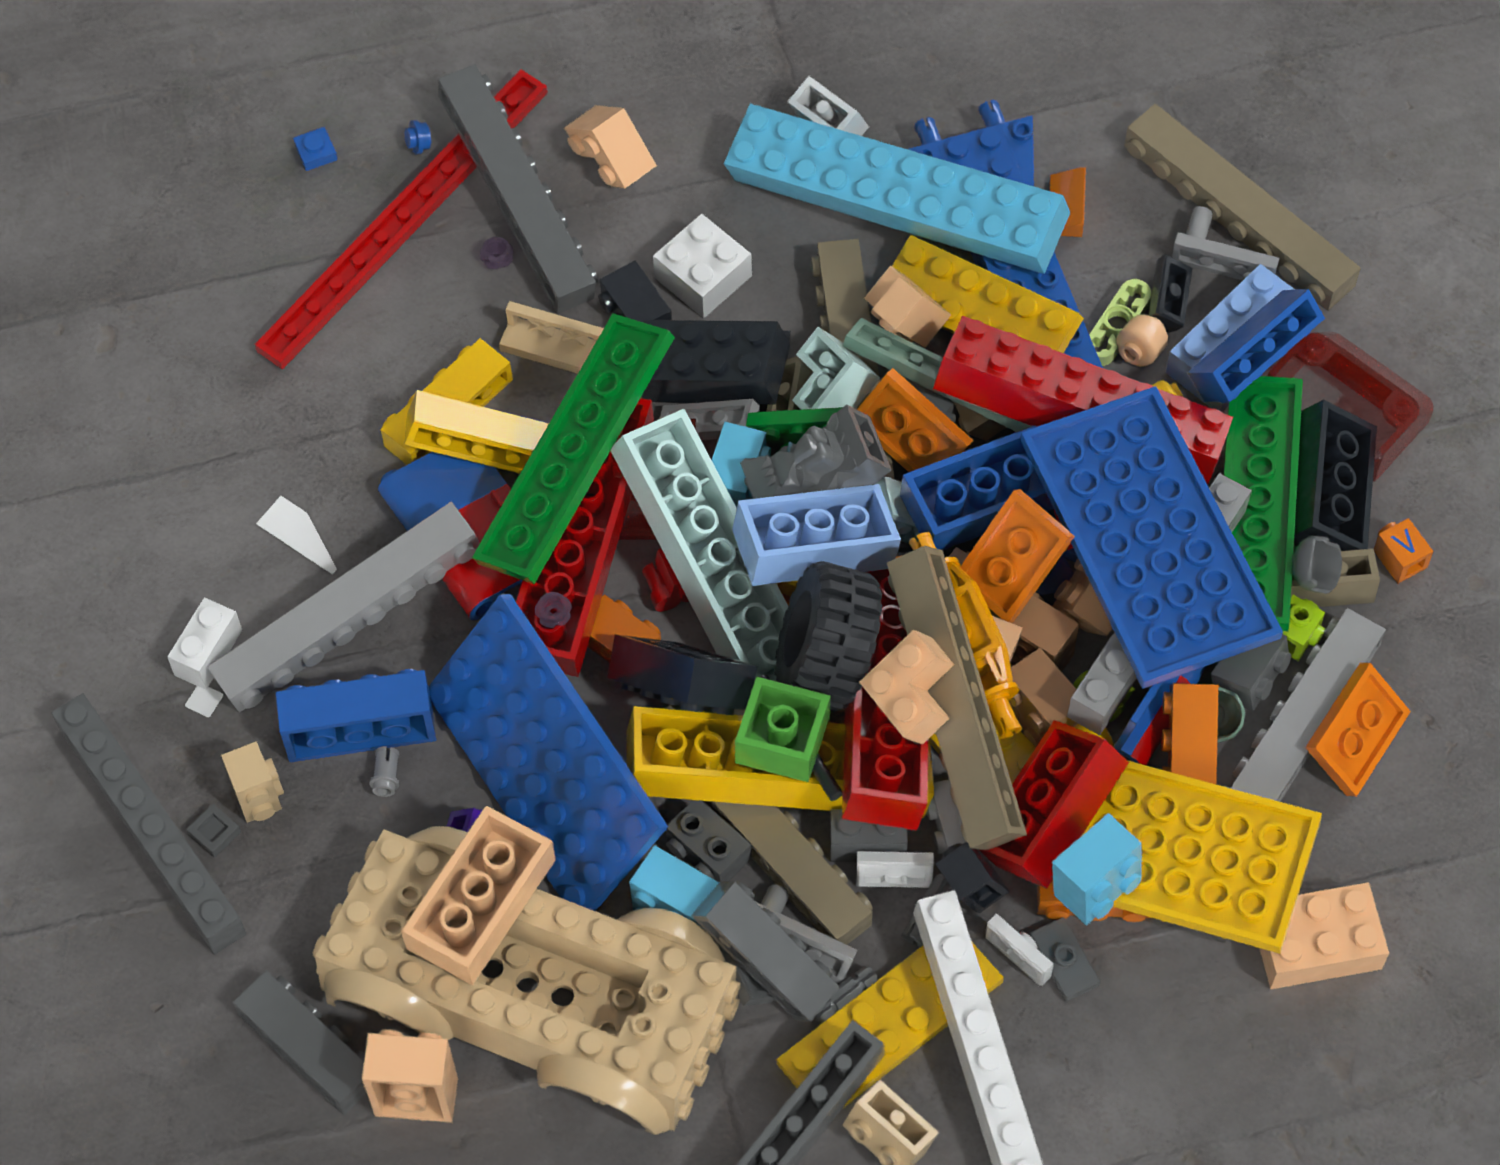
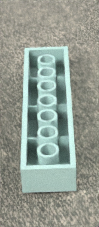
M685 409L623 435L613 445L611 453L716 653L758 666L756 677L768 675L770 680L775 681L776 649L778 648L779 633L782 630L783 618L788 605L776 583L752 586L732 531L737 508Z

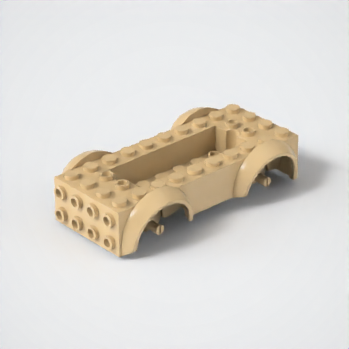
M431 827L405 838L383 829L378 841L373 840L368 846L364 867L360 873L355 872L348 885L349 894L344 904L339 903L335 907L330 921L332 926L326 936H320L313 951V957H315L317 964L316 973L319 975L321 990L325 991L327 1004L335 1007V1000L355 1003L377 1011L384 1018L387 1016L388 1020L394 1019L420 1034L433 1033L440 1035L442 1039L448 1040L455 1037L537 1070L540 1087L546 1089L549 1085L559 1086L590 1096L596 1103L600 1101L601 1105L608 1104L638 1121L647 1132L654 1135L669 1129L675 1131L679 1120H686L694 1102V1098L690 1097L695 1085L699 1087L703 1085L709 1070V1065L706 1064V1061L711 1052L717 1054L724 1038V1032L721 1031L725 1020H733L739 1005V999H736L740 983L736 982V966L725 962L719 946L704 929L678 913L660 908H641L631 911L616 920L536 889L490 958V960H497L503 965L504 970L502 974L497 978H487L481 972L474 984L470 985L407 950L401 932L468 832L451 827ZM524 978H532L538 982V987L532 992H523L518 989L517 984ZM561 987L567 990L570 989L574 994L573 1001L567 1006L556 1005L551 999L552 993L556 989Z

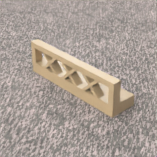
M509 301L506 308L508 325L499 346L502 352L578 374L604 328Z

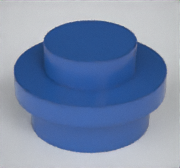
M410 121L409 128H405L404 132L406 145L408 148H412L415 154H422L423 150L430 149L431 147L429 127L426 122Z

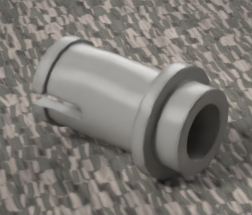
M386 746L379 747L375 751L374 776L371 777L369 784L373 788L372 792L381 797L392 796L395 790L399 788V780L396 778L399 751L393 747H390L388 761H386Z

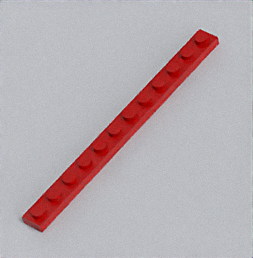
M520 69L494 96L496 102L501 101L508 116L507 122L511 129L516 127L548 94L547 85ZM459 133L254 344L256 352L283 370L477 168Z

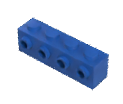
M1309 289L1282 290L1187 373L1204 402L1228 403L1234 400L1254 380L1258 379L1272 364L1282 358L1296 343L1306 337L1325 317Z

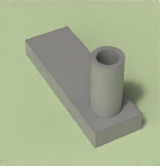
M1198 206L1193 208L1186 234L1177 233L1172 258L1192 268L1244 280L1259 264H1262L1272 273L1276 274L1279 262L1278 257L1207 240L1206 236L1213 213L1206 207Z
M754 399L663 405L659 419L685 409L701 440L719 439L724 422L747 427L748 413L758 412L760 406Z
M780 885L769 886L761 904H757L761 908H767L772 911L781 921L779 926L788 935L793 934L799 938L807 947L805 953L813 961L818 960L825 964L833 973L831 979L835 983L841 984L857 950L781 914L789 894Z

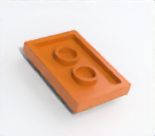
M894 368L886 373L857 409L870 416L883 450L908 472L963 453L973 441L971 437Z
M1021 489L1014 490L960 568L977 583L988 608L1002 620L1013 623L1075 536Z
M1359 663L1305 748L1346 796L1357 797L1411 711L1371 663Z

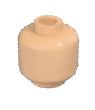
M1137 315L1131 318L1116 338L1118 352L1126 362L1132 365L1146 367L1152 364L1168 344V335L1163 323L1156 317L1148 315Z

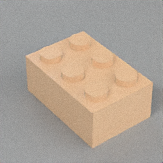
M1369 882L1298 895L1281 954L1259 948L1270 990L1381 970L1389 955Z
M382 1030L379 1034H368L362 1081L375 1117L453 1122L458 1076L448 1039H442L440 1035L433 1033L419 1034V1037H408L394 1030Z

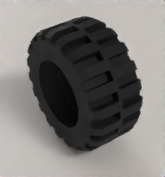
M825 561L813 563L804 570L803 577L799 578L796 589L790 597V603L783 618L782 630L779 633V644L775 656L776 665L774 667L776 682L830 695V711L832 712L843 710L849 706V703L854 701L857 691L862 687L860 681L865 677L870 668L872 654L875 652L876 638L881 624L879 620L882 614V604H880L882 592L879 589L878 581L871 574Z

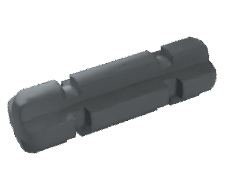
M865 965L854 973V978L849 977L838 985L839 989L815 1016L816 1021L820 1024L824 1023L835 1012H838L860 995L863 990L878 981L876 973L868 965Z

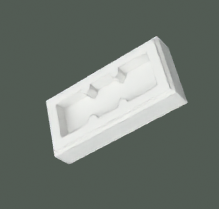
M857 851V886L929 888L933 881V853Z
M996 913L987 922L986 939L1038 985L1043 986L1051 978L1053 963L1037 949L1036 942L1027 933H1018Z

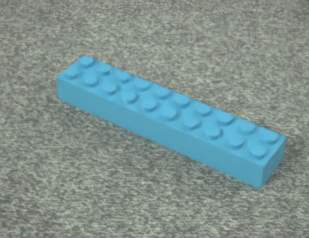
M754 104L749 105L724 162L725 167L735 181L1042 274L1046 272L1070 215V209L1064 196L1061 194Z

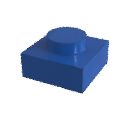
M325 127L293 138L294 145L306 171L338 160L335 148Z

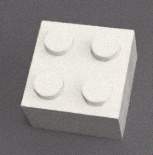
M700 214L653 255L654 278L703 319L752 276L751 253L703 214Z

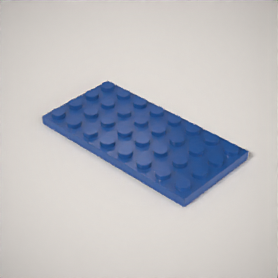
M1156 386L1021 432L1020 440L1061 524L1075 536L1071 544L1142 689L1281 639L1283 631Z
M502 594L498 596L428 686L431 702L506 816L553 842L555 861L546 873V877L559 897L596 911L664 833L668 825L511 594Z

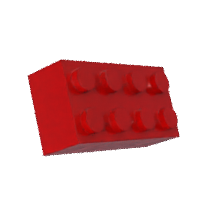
M1054 720L1012 783L1027 835L989 850H978L996 867L1047 889L1053 881L1052 862L1082 836L1129 762L1106 739Z

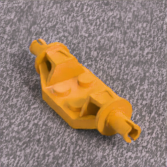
M930 532L916 535L919 540L918 542L914 537L909 541L913 551L923 546L937 549ZM946 557L945 561L993 722L1001 739L1014 735L1012 730L1018 733L1022 730V726L1019 724L1009 703V700L1014 698L1020 689L1017 683L1013 682L1007 646L977 583L960 568L961 564L956 557Z

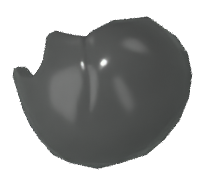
M1309 536L1303 539L1292 557L1293 577L1299 586L1307 591L1328 594L1336 588L1340 579L1342 569L1341 549L1338 544L1328 542L1329 538Z

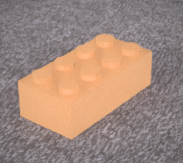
M485 806L401 932L406 949L473 985L554 863L553 842L496 810Z

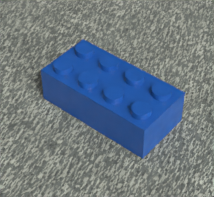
M1036 426L904 474L900 497L919 534L930 532L936 548L942 551L980 537L1012 492L1021 489L1045 511L1054 509L1020 440L1021 432Z
M405 669L397 672V674L387 676L370 674L361 677L359 680L346 682L329 680L322 685L311 687L294 685L286 688L284 691L276 692L279 730L289 762L372 751L384 746L390 748L437 741L432 702L425 670Z

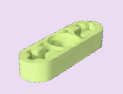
M1131 279L1123 283L1089 334L1094 347L1102 345L1105 335L1109 338L1107 349L1097 352L1102 366L1110 364L1119 353L1116 338L1122 328L1112 327L1108 320L1114 316H1120L1128 323L1131 318L1137 315H1144L1149 307L1151 289L1142 280ZM1135 293L1140 294L1141 297H1137L1134 300L1131 309L1128 308L1129 296H1133Z

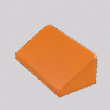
M1079 167L1050 175V191L1063 195L1070 209V215L1061 236L1082 237L1086 167Z

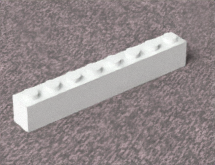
M954 890L919 899L913 914L992 1165H1043L956 892Z

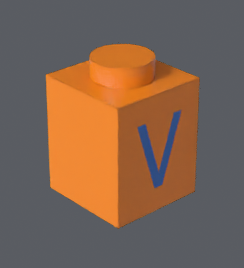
M1409 518L1398 524L1391 522L1385 525L1378 532L1374 546V553L1397 584L1428 568L1434 552Z

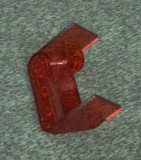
M1336 332L1309 333L1296 343L1268 373L1270 377L1293 378L1305 364L1313 367L1320 366L1382 410L1384 419L1397 430L1377 452L1374 462V482L1429 423L1434 410L1433 403L1426 394Z

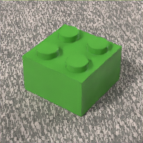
M756 677L735 740V763L809 782L829 720L830 695Z

